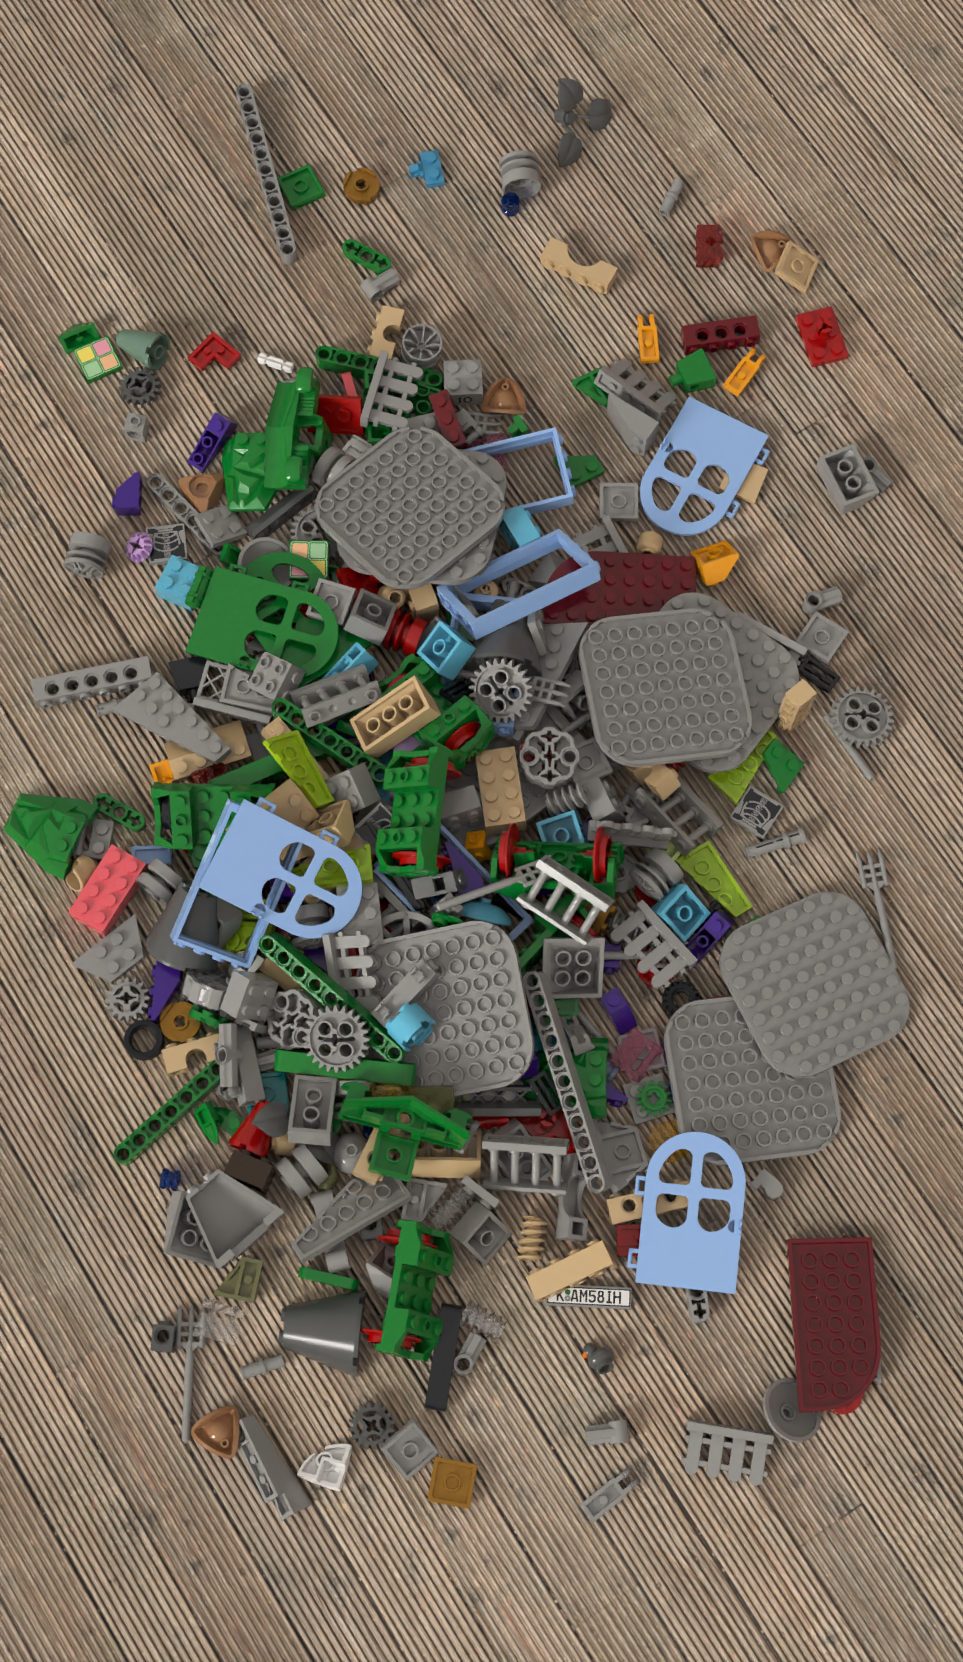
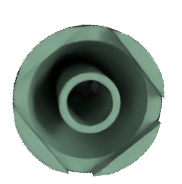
M123 329L116 336L117 346L148 369L159 370L167 361L168 356L165 355L166 351L170 350V339L163 333Z

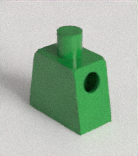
M702 348L679 360L675 367L676 374L668 376L670 386L674 387L681 384L685 393L713 388L717 380Z

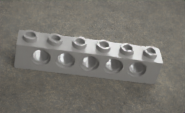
M144 656L31 679L37 707L47 709L55 704L66 705L75 700L86 701L99 695L106 697L114 692H129L131 689L138 688L153 676L149 657ZM131 673L137 674L136 677L132 679L128 678L129 674ZM111 677H117L115 682H108ZM92 681H98L97 685L89 686ZM72 685H78L76 690H69ZM53 689H59L56 694H50Z

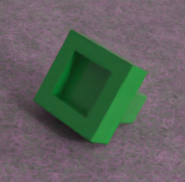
M519 414L512 418L514 424L507 428L512 438L530 433Z

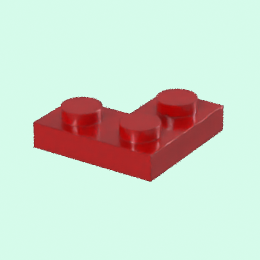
M212 332L187 358L190 363L203 372L214 360H217L226 369L230 370L242 357L237 350L216 333Z

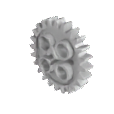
M316 503L314 504V509L307 506V512L300 510L301 517L295 516L296 522L291 523L293 528L290 530L291 540L324 541L321 533H318V527L313 522V520L318 522L315 510ZM319 524L322 534H325L326 541H329V558L337 561L336 555H339L337 542L330 539L331 536ZM306 528L313 529L311 532L304 531Z
M498 657L493 662L488 660L486 665L481 664L479 666L481 671H474L477 677L470 679L475 684L469 686L470 689L474 690L469 696L475 697L476 700L473 702L479 705V708L483 710L485 715H489L490 721L496 718L498 724L502 721V718L505 723H508L510 718L512 721L517 720V715L522 717L524 715L523 711L529 710L526 704L533 703L529 697L535 695L534 692L529 691L530 688L534 687V684H528L532 676H525L528 670L521 671V663L514 666V659L507 663L506 657L501 660V663ZM499 672L506 674V681L500 679ZM485 684L491 687V693H487L484 690ZM503 687L504 691L500 693L499 690ZM513 687L518 689L519 697L512 694ZM497 700H501L504 703V709H500L497 706Z
M857 686L855 691L850 687L847 693L842 691L840 696L836 697L829 713L833 717H831L829 722L835 723L831 728L832 730L838 729L836 737L843 736L841 742L849 740V746L856 743V748L858 749L863 744L864 749H867L869 744L874 748L877 743L881 744L883 739H887L888 733L893 729L891 726L894 720L890 718L893 717L894 713L888 712L892 707L891 705H885L888 699H880L882 693L876 696L874 695L875 689L868 692L865 686L863 691H861L859 686ZM849 704L856 706L857 709H852ZM869 708H873L876 713L871 712ZM847 722L854 724L855 727H850ZM867 726H871L874 731H870Z
M330 1004L327 1005L326 1011L323 1008L318 1009L319 1015L313 1013L311 1015L313 1020L309 1019L306 1022L310 1027L303 1029L308 1035L302 1038L308 1041L303 1047L310 1048L311 1050L307 1056L314 1055L312 1063L319 1061V1068L327 1065V1072L334 1067L335 1073L339 1072L340 1067L346 1072L348 1066L354 1069L356 1067L355 1062L360 1064L362 1062L361 1057L367 1056L364 1050L370 1048V1045L366 1042L371 1040V1037L366 1036L370 1028L363 1027L367 1021L360 1022L359 1020L362 1014L360 1013L355 1016L354 1008L348 1012L347 1005L340 1009L339 1004L334 1005L333 1009ZM323 1023H327L330 1026V1032L323 1030ZM344 1023L350 1025L351 1033L344 1031ZM337 1034V1038L354 1037L355 1040L341 1039L339 1042H337V1039L332 1037ZM319 1036L331 1039L320 1040ZM323 1044L330 1046L331 1053H326L323 1050ZM344 1044L351 1047L352 1052L350 1054L343 1050Z

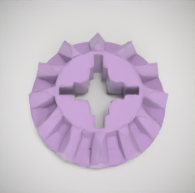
M137 532L135 535H131L130 540L126 541L127 547L124 548L126 551L125 556L133 562H142L147 559L153 548L151 537L144 532ZM135 545H140L142 549L135 548Z

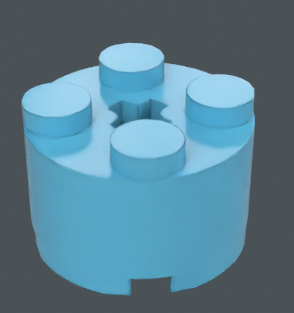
M407 1002L399 1009L400 1013L395 1018L390 1019L385 1027L388 1029L387 1033L406 1052L413 1050L411 1046L414 1044L419 1046L428 1038L433 1031L431 1025H435L436 1021L419 1004L414 1003L410 1005Z

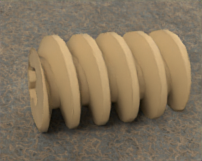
M524 1215L523 1218L527 1221L522 1222L521 1226L526 1230L520 1231V1235L525 1238L519 1239V1243L523 1247L518 1248V1252L523 1255L517 1256L516 1259L537 1262V1260L543 1259V1256L539 1255L538 1252L544 1251L545 1248L540 1246L539 1243L546 1242L540 1236L547 1234V1231L542 1229V1226L548 1225V1222L542 1218Z

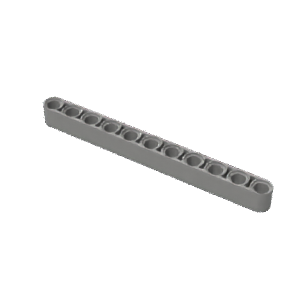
M243 83L236 88L239 110L281 261L286 265H292L297 261L295 241L251 86Z
M527 972L523 976L524 989L587 1187L593 1193L604 1192L611 1187L612 1179L548 979L543 972ZM534 976H536L538 979V983L536 986L532 983V979ZM540 996H543L544 998V1004L542 1006L539 1004ZM547 1015L550 1017L551 1020L549 1026L545 1023V1017ZM553 1035L557 1038L555 1046L551 1042ZM559 1056H562L564 1061L562 1066L558 1063ZM565 1076H568L570 1079L568 1086L564 1083ZM572 1096L576 1098L575 1106L570 1101ZM578 1116L583 1120L581 1127L577 1123ZM585 1136L589 1139L588 1147L583 1142ZM591 1157L596 1161L595 1167H592L590 1164ZM598 1177L603 1183L601 1188L596 1183Z

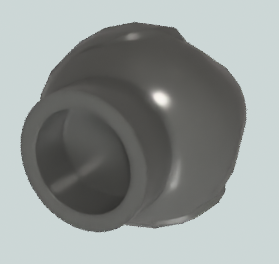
M587 1343L584 1346L582 1357L588 1358V1365L592 1369L597 1370L599 1374H606L613 1369L614 1353L611 1348L604 1346V1348L597 1349V1346L593 1343Z

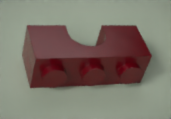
M445 389L430 395L429 399L443 437L457 449L464 450L469 448L470 446L458 420L457 410L451 394Z

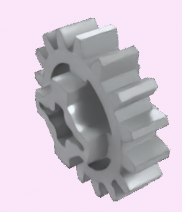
M126 977L123 983L118 979V985L111 984L113 990L106 992L110 996V998L105 999V1002L110 1004L106 1008L108 1011H113L111 1013L113 1018L118 1015L120 1022L124 1018H126L128 1023H130L131 1018L138 1021L137 1015L145 1016L143 1009L149 1008L146 1002L151 1001V999L145 996L149 991L148 989H143L145 985L142 982L138 984L135 978L130 982L129 978ZM132 988L138 990L141 995L134 994ZM130 996L132 1000H129L128 1004H126L124 1000H127V997ZM115 1005L122 1006L124 1012L119 1011Z

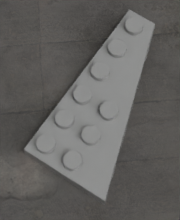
M158 672L112 709L113 713L143 726L146 730L170 742L172 741L216 765L232 752Z

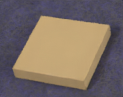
M790 240L785 245L774 274L804 293L809 287L819 260Z
M753 464L735 497L755 504L768 469ZM725 473L719 487V491L722 493L729 484L727 473Z

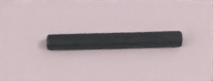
M369 821L362 825L361 830L373 848L376 849L378 832ZM394 859L393 866H399L396 859ZM393 876L414 910H421L425 903L422 898L415 900L412 884L408 877Z

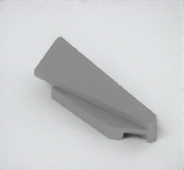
M250 1415L239 1420L242 1427V1435L239 1436L238 1447L265 1503L267 1504L274 1500L281 1521L309 1507V1500L256 1417Z

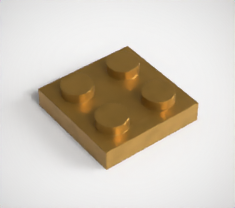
M435 1457L427 1501L470 1509L478 1464Z

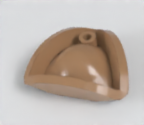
M767 230L758 232L750 237L754 251L765 272H770L777 266L786 243L791 240L780 232Z
M504 377L496 380L488 388L481 404L482 412L494 414L524 415L526 413V403L518 384L514 380Z
M222 473L186 476L181 477L178 483L187 502L197 511L204 512L212 509L219 501L224 487V475Z
M225 1406L206 1414L191 1428L192 1437L213 1454L227 1459L235 1457L239 1441L238 1409L235 1406Z

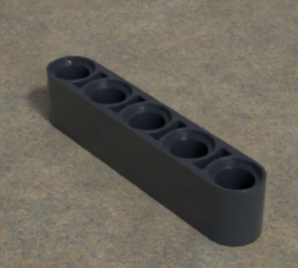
M443 1302L441 1304L439 1319H443V1329L439 1342L433 1352L425 1409L446 1412L463 1309L461 1305Z

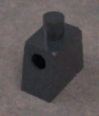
M199 656L168 662L180 695H189L190 703H193L194 697L197 695L207 661L206 658ZM208 686L203 689V692L208 691Z

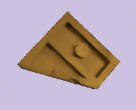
M615 894V898H612L615 902L608 911H600L592 927L597 936L600 933H605L609 924L607 920L610 915H614L618 907L616 903L620 895Z

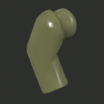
M335 1163L326 1164L329 1178L318 1186L320 1191L333 1189L337 1184L339 1178Z

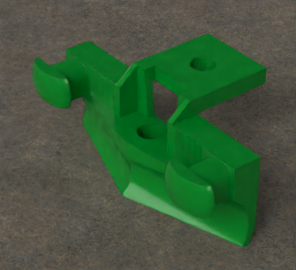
M299 368L296 382H277L265 431L264 488L308 490L312 455L316 462H318L322 454L329 447H332L333 435L323 417L317 415L320 382L317 378H313V368ZM316 427L314 445L299 443L300 429Z
M346 1082L341 1086L342 1090L347 1091V1095L341 1104L338 1118L378 1129L368 1168L369 1172L409 1182L420 1140L461 1151L469 1138L470 1131L466 1129V1124L473 1123V1117L465 1111L450 1109L442 1114L413 1095L364 1097L372 1095L369 1087L364 1084ZM407 1114L411 1120L409 1123L404 1124L400 1121L399 1116ZM391 1128H397L411 1132V1138L406 1139L387 1133ZM390 1151L398 1152L399 1159L396 1161L391 1160L388 1153Z

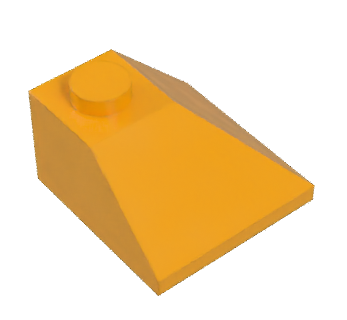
M724 540L691 551L690 556L696 559V570L700 580L706 586H714L726 579L739 558V553Z

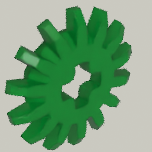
M651 1080V1085L649 1086L645 1081L643 1083L644 1089L638 1087L641 1095L635 1094V1097L640 1098L641 1101L636 1102V1105H643L640 1109L641 1112L645 1109L648 1110L646 1116H649L651 1111L654 1113V1117H657V1111L664 1115L663 1108L670 1109L666 1103H672L673 1101L667 1098V1096L671 1095V1091L665 1092L668 1088L667 1085L663 1088L660 1087L662 1081H658V1084L654 1085V1080ZM652 1093H656V1097L660 1098V1101H656L655 1104H651V1100L648 1099V1096H652Z

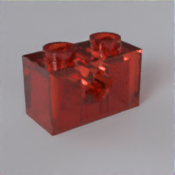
M697 225L696 268H718L720 260H723V249H720V244H723V232H720V225Z

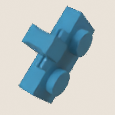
M438 150L420 152L421 161L417 162V164L409 165L410 178L419 176L420 178H425L426 188L445 186Z

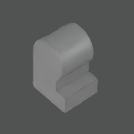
M765 1168L749 1185L754 1192L760 1188L768 1200H777L783 1193V1185Z

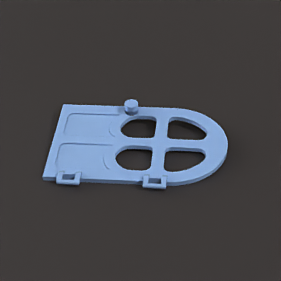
M688 397L642 478L640 501L644 512L662 530L681 536L697 535L706 532L717 525L724 515L733 519L741 505L733 500L753 464L756 463L763 466L770 453L769 450L763 448L769 435L692 397ZM674 451H688L696 459L695 467L686 478L666 469L664 466L667 457H670ZM760 452L764 453L762 460L758 459ZM718 466L727 473L729 484L722 494H716L698 484V480L705 468ZM657 478H662L681 489L672 507L667 511L660 510L653 500L652 485ZM694 494L714 505L715 509L702 520L688 523L679 517V513L690 495ZM731 505L735 506L732 513L728 512Z
M261 796L256 805L243 799L198 887L299 937L322 938L324 934H334L345 927L359 907L362 896V881L354 861L346 852L336 846L340 837L325 829H322L318 837L273 814L277 805ZM262 802L271 806L269 811L260 807ZM327 835L333 838L332 843L324 840V836ZM294 842H300L311 847L315 853L303 876H297L289 872L280 864V853L286 846ZM326 858L336 860L346 874L348 888L341 896H337L314 883V879ZM272 878H279L295 886L296 889L286 910L281 913L265 906L262 900V888ZM311 894L331 904L335 909L333 917L329 921L317 925L298 923L295 920V915L306 895Z
M687 1132L676 1135L664 1142L653 1154L646 1176L636 1175L634 1195H642L644 1199L639 1248H629L627 1260L628 1268H636L635 1283L736 1294L746 1180L744 1168L738 1155L725 1141L703 1132ZM686 1149L692 1153L690 1183L680 1185L661 1182L659 1172L665 1160L676 1150ZM714 1152L725 1160L733 1179L732 1187L729 1190L702 1186L701 1177L705 1154ZM640 1180L645 1181L644 1191H639ZM660 1194L687 1197V1217L682 1225L669 1227L658 1219L656 1215V1200ZM702 1198L724 1200L729 1203L730 1217L725 1227L718 1231L709 1232L699 1225L698 1208L699 1201ZM632 1253H638L637 1264H632Z

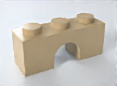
M382 305L381 312H377L376 323L378 324L372 330L371 339H373L372 345H368L367 355L379 358L380 352L383 350L388 352V359L392 360L395 357L396 343L387 341L385 337L390 334L401 335L405 321L404 309Z
M665 764L642 767L623 765L632 780L641 786L646 782L651 792L663 801L681 786L677 779L679 777L678 773L671 767L667 768Z
M217 1031L210 1032L201 1039L193 1037L180 1045L172 1043L165 1046L166 1049L161 1051L169 1077L190 1072L188 1060L194 1053L205 1054L209 1064L214 1061L215 1050L213 1044L219 1040V1033Z

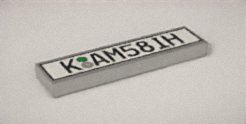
M577 1285L570 1288V1286H567L566 1291L546 1299V1306L631 1310L632 1288Z

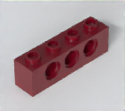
M753 315L685 325L681 328L680 336L684 355H689L701 348L704 352L714 353L723 349L734 350L737 347H753L759 344L760 330L757 317Z

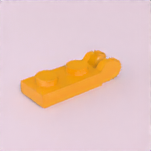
M649 314V326H643L642 315H637L640 364L659 363L660 360L654 314Z
M752 348L746 357L742 358L723 384L724 389L737 397L741 395L766 359V355L762 354L756 363L751 361L757 351L755 348Z

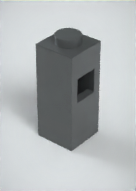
M463 868L439 872L435 877L421 876L411 879L415 900L467 888V879Z

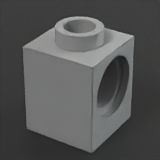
M128 412L124 426L126 438L145 443L150 428L147 415Z

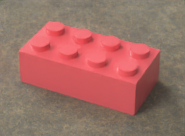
M111 844L68 911L69 915L74 920L106 937L140 886L136 882V878L142 872L148 873L147 864Z

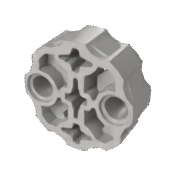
M544 727L540 731L529 734L525 739L519 756V764L522 767L525 778L531 784L542 786L543 789H554L556 786L567 784L573 778L579 763V751L574 744V739L567 732L558 731L555 727ZM547 735H551V742H547ZM548 749L550 750V755L552 758L550 767L548 766V760L546 758L548 755ZM527 754H531L534 757V760L532 762H526L523 759V757ZM568 754L573 755L575 760L567 762L564 756ZM548 774L551 775V782H548L546 778Z
M191 969L186 973L182 994L186 995L188 1000L195 1004H200L214 1010H221L220 1007L228 987L226 978L231 979V976L218 969L202 973H195V969Z
M304 988L278 992L273 998L266 1018L268 1033L271 1039L277 1041L286 1050L304 1048L303 1046L308 1041L302 1038L308 1035V1033L304 1032L303 1029L310 1027L306 1022L309 1019L313 1020L311 1016L313 1013L319 1015L318 1009H325V1006ZM327 1023L322 1024L324 1031L327 1028Z

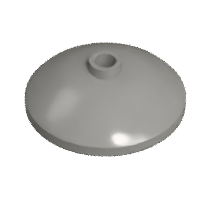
M256 538L243 547L239 554L237 565L246 567L260 556L274 552H289V548L283 542L274 538ZM279 565L273 569L272 574L282 585L289 586L292 580H289V565Z
M780 1378L768 1386L763 1398V1409L767 1422L773 1431L781 1438L794 1443L804 1442L812 1438L820 1427L821 1412L799 1413L796 1379Z

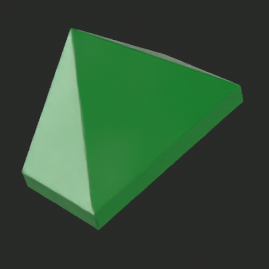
M94 322L72 325L58 336L65 354L100 339Z

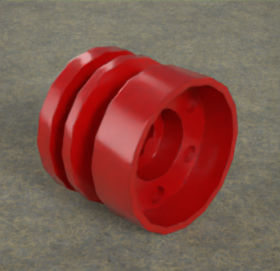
M397 610L385 635L383 647L386 649L392 647V651L397 652L403 646L402 655L408 657L413 653L418 657L416 648L423 630L430 622L417 617L411 624V614L407 613L404 616V611Z

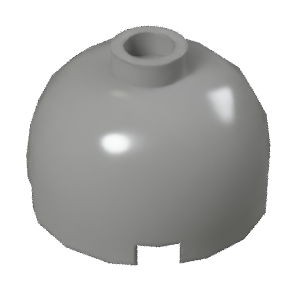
M355 1132L345 1133L338 1138L335 1146L334 1163L341 1172L352 1175L368 1139L362 1134Z

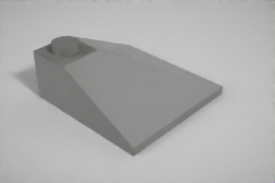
M572 937L543 938L542 972L548 979L554 999L602 997L605 937H593L586 946L574 942Z
M173 1191L167 1211L164 1254L217 1268L185 1198L188 1194L184 1191Z

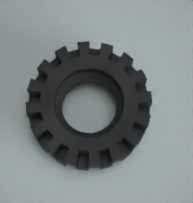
M673 981L664 990L662 1006H664V1011L668 1012L670 1017L681 1008L673 1002V996L676 993H685L688 996L689 1002L700 1000L698 990L695 989L693 984L690 985L689 981Z

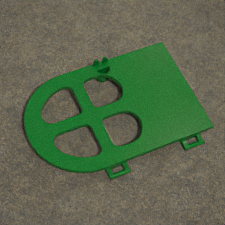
M289 552L265 554L246 566L248 568L246 575L278 584L280 583L272 574L275 567L289 565L299 568L309 576V580L305 582V584L311 585L309 592L315 590L319 578L327 580L311 561L303 556ZM299 586L297 589L304 590L305 587ZM276 596L277 599L274 602L256 611L257 617L264 621L276 612L286 610L288 600ZM297 609L294 618L296 623L295 630L315 636L320 635L324 630V621L306 618ZM338 626L339 639L332 658L320 671L302 679L298 688L306 686L325 675L356 642L364 649L369 648L374 643L343 630L344 627ZM260 631L253 632L265 651L271 654L276 637ZM289 640L285 644L281 659L298 667L311 661L316 654V649L311 645Z
M232 563L228 570L215 566L189 639L186 653L224 664L229 663L243 670L254 672L259 660L248 656L245 642L251 633L260 631L276 636L271 654L280 659L285 644L289 640L315 647L316 654L314 658L308 663L298 666V668L305 671L302 679L314 675L330 661L338 644V623L330 606L323 599L309 592L311 585L293 580L292 586L289 587L246 575L247 567ZM234 568L242 570V572L238 573L233 570ZM298 585L301 587H305V589L300 590L297 589L296 586ZM268 596H278L288 600L287 609L279 625L264 622L257 617L258 605ZM301 604L313 607L322 617L324 630L320 635L315 636L292 629L297 609Z

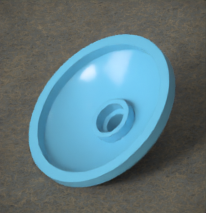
M480 897L479 901L470 900L461 903L463 907L462 916L511 926L512 920L503 909L491 904V899Z

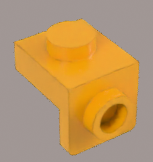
M168 758L149 764L154 782L172 783L174 776Z
M485 830L466 833L465 849L478 862L491 860L493 852L486 843L487 833Z

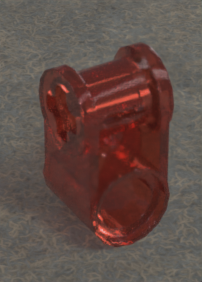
M223 763L213 764L192 772L189 779L194 784H201L200 782L207 784L210 780L216 778L218 774L228 773V770Z

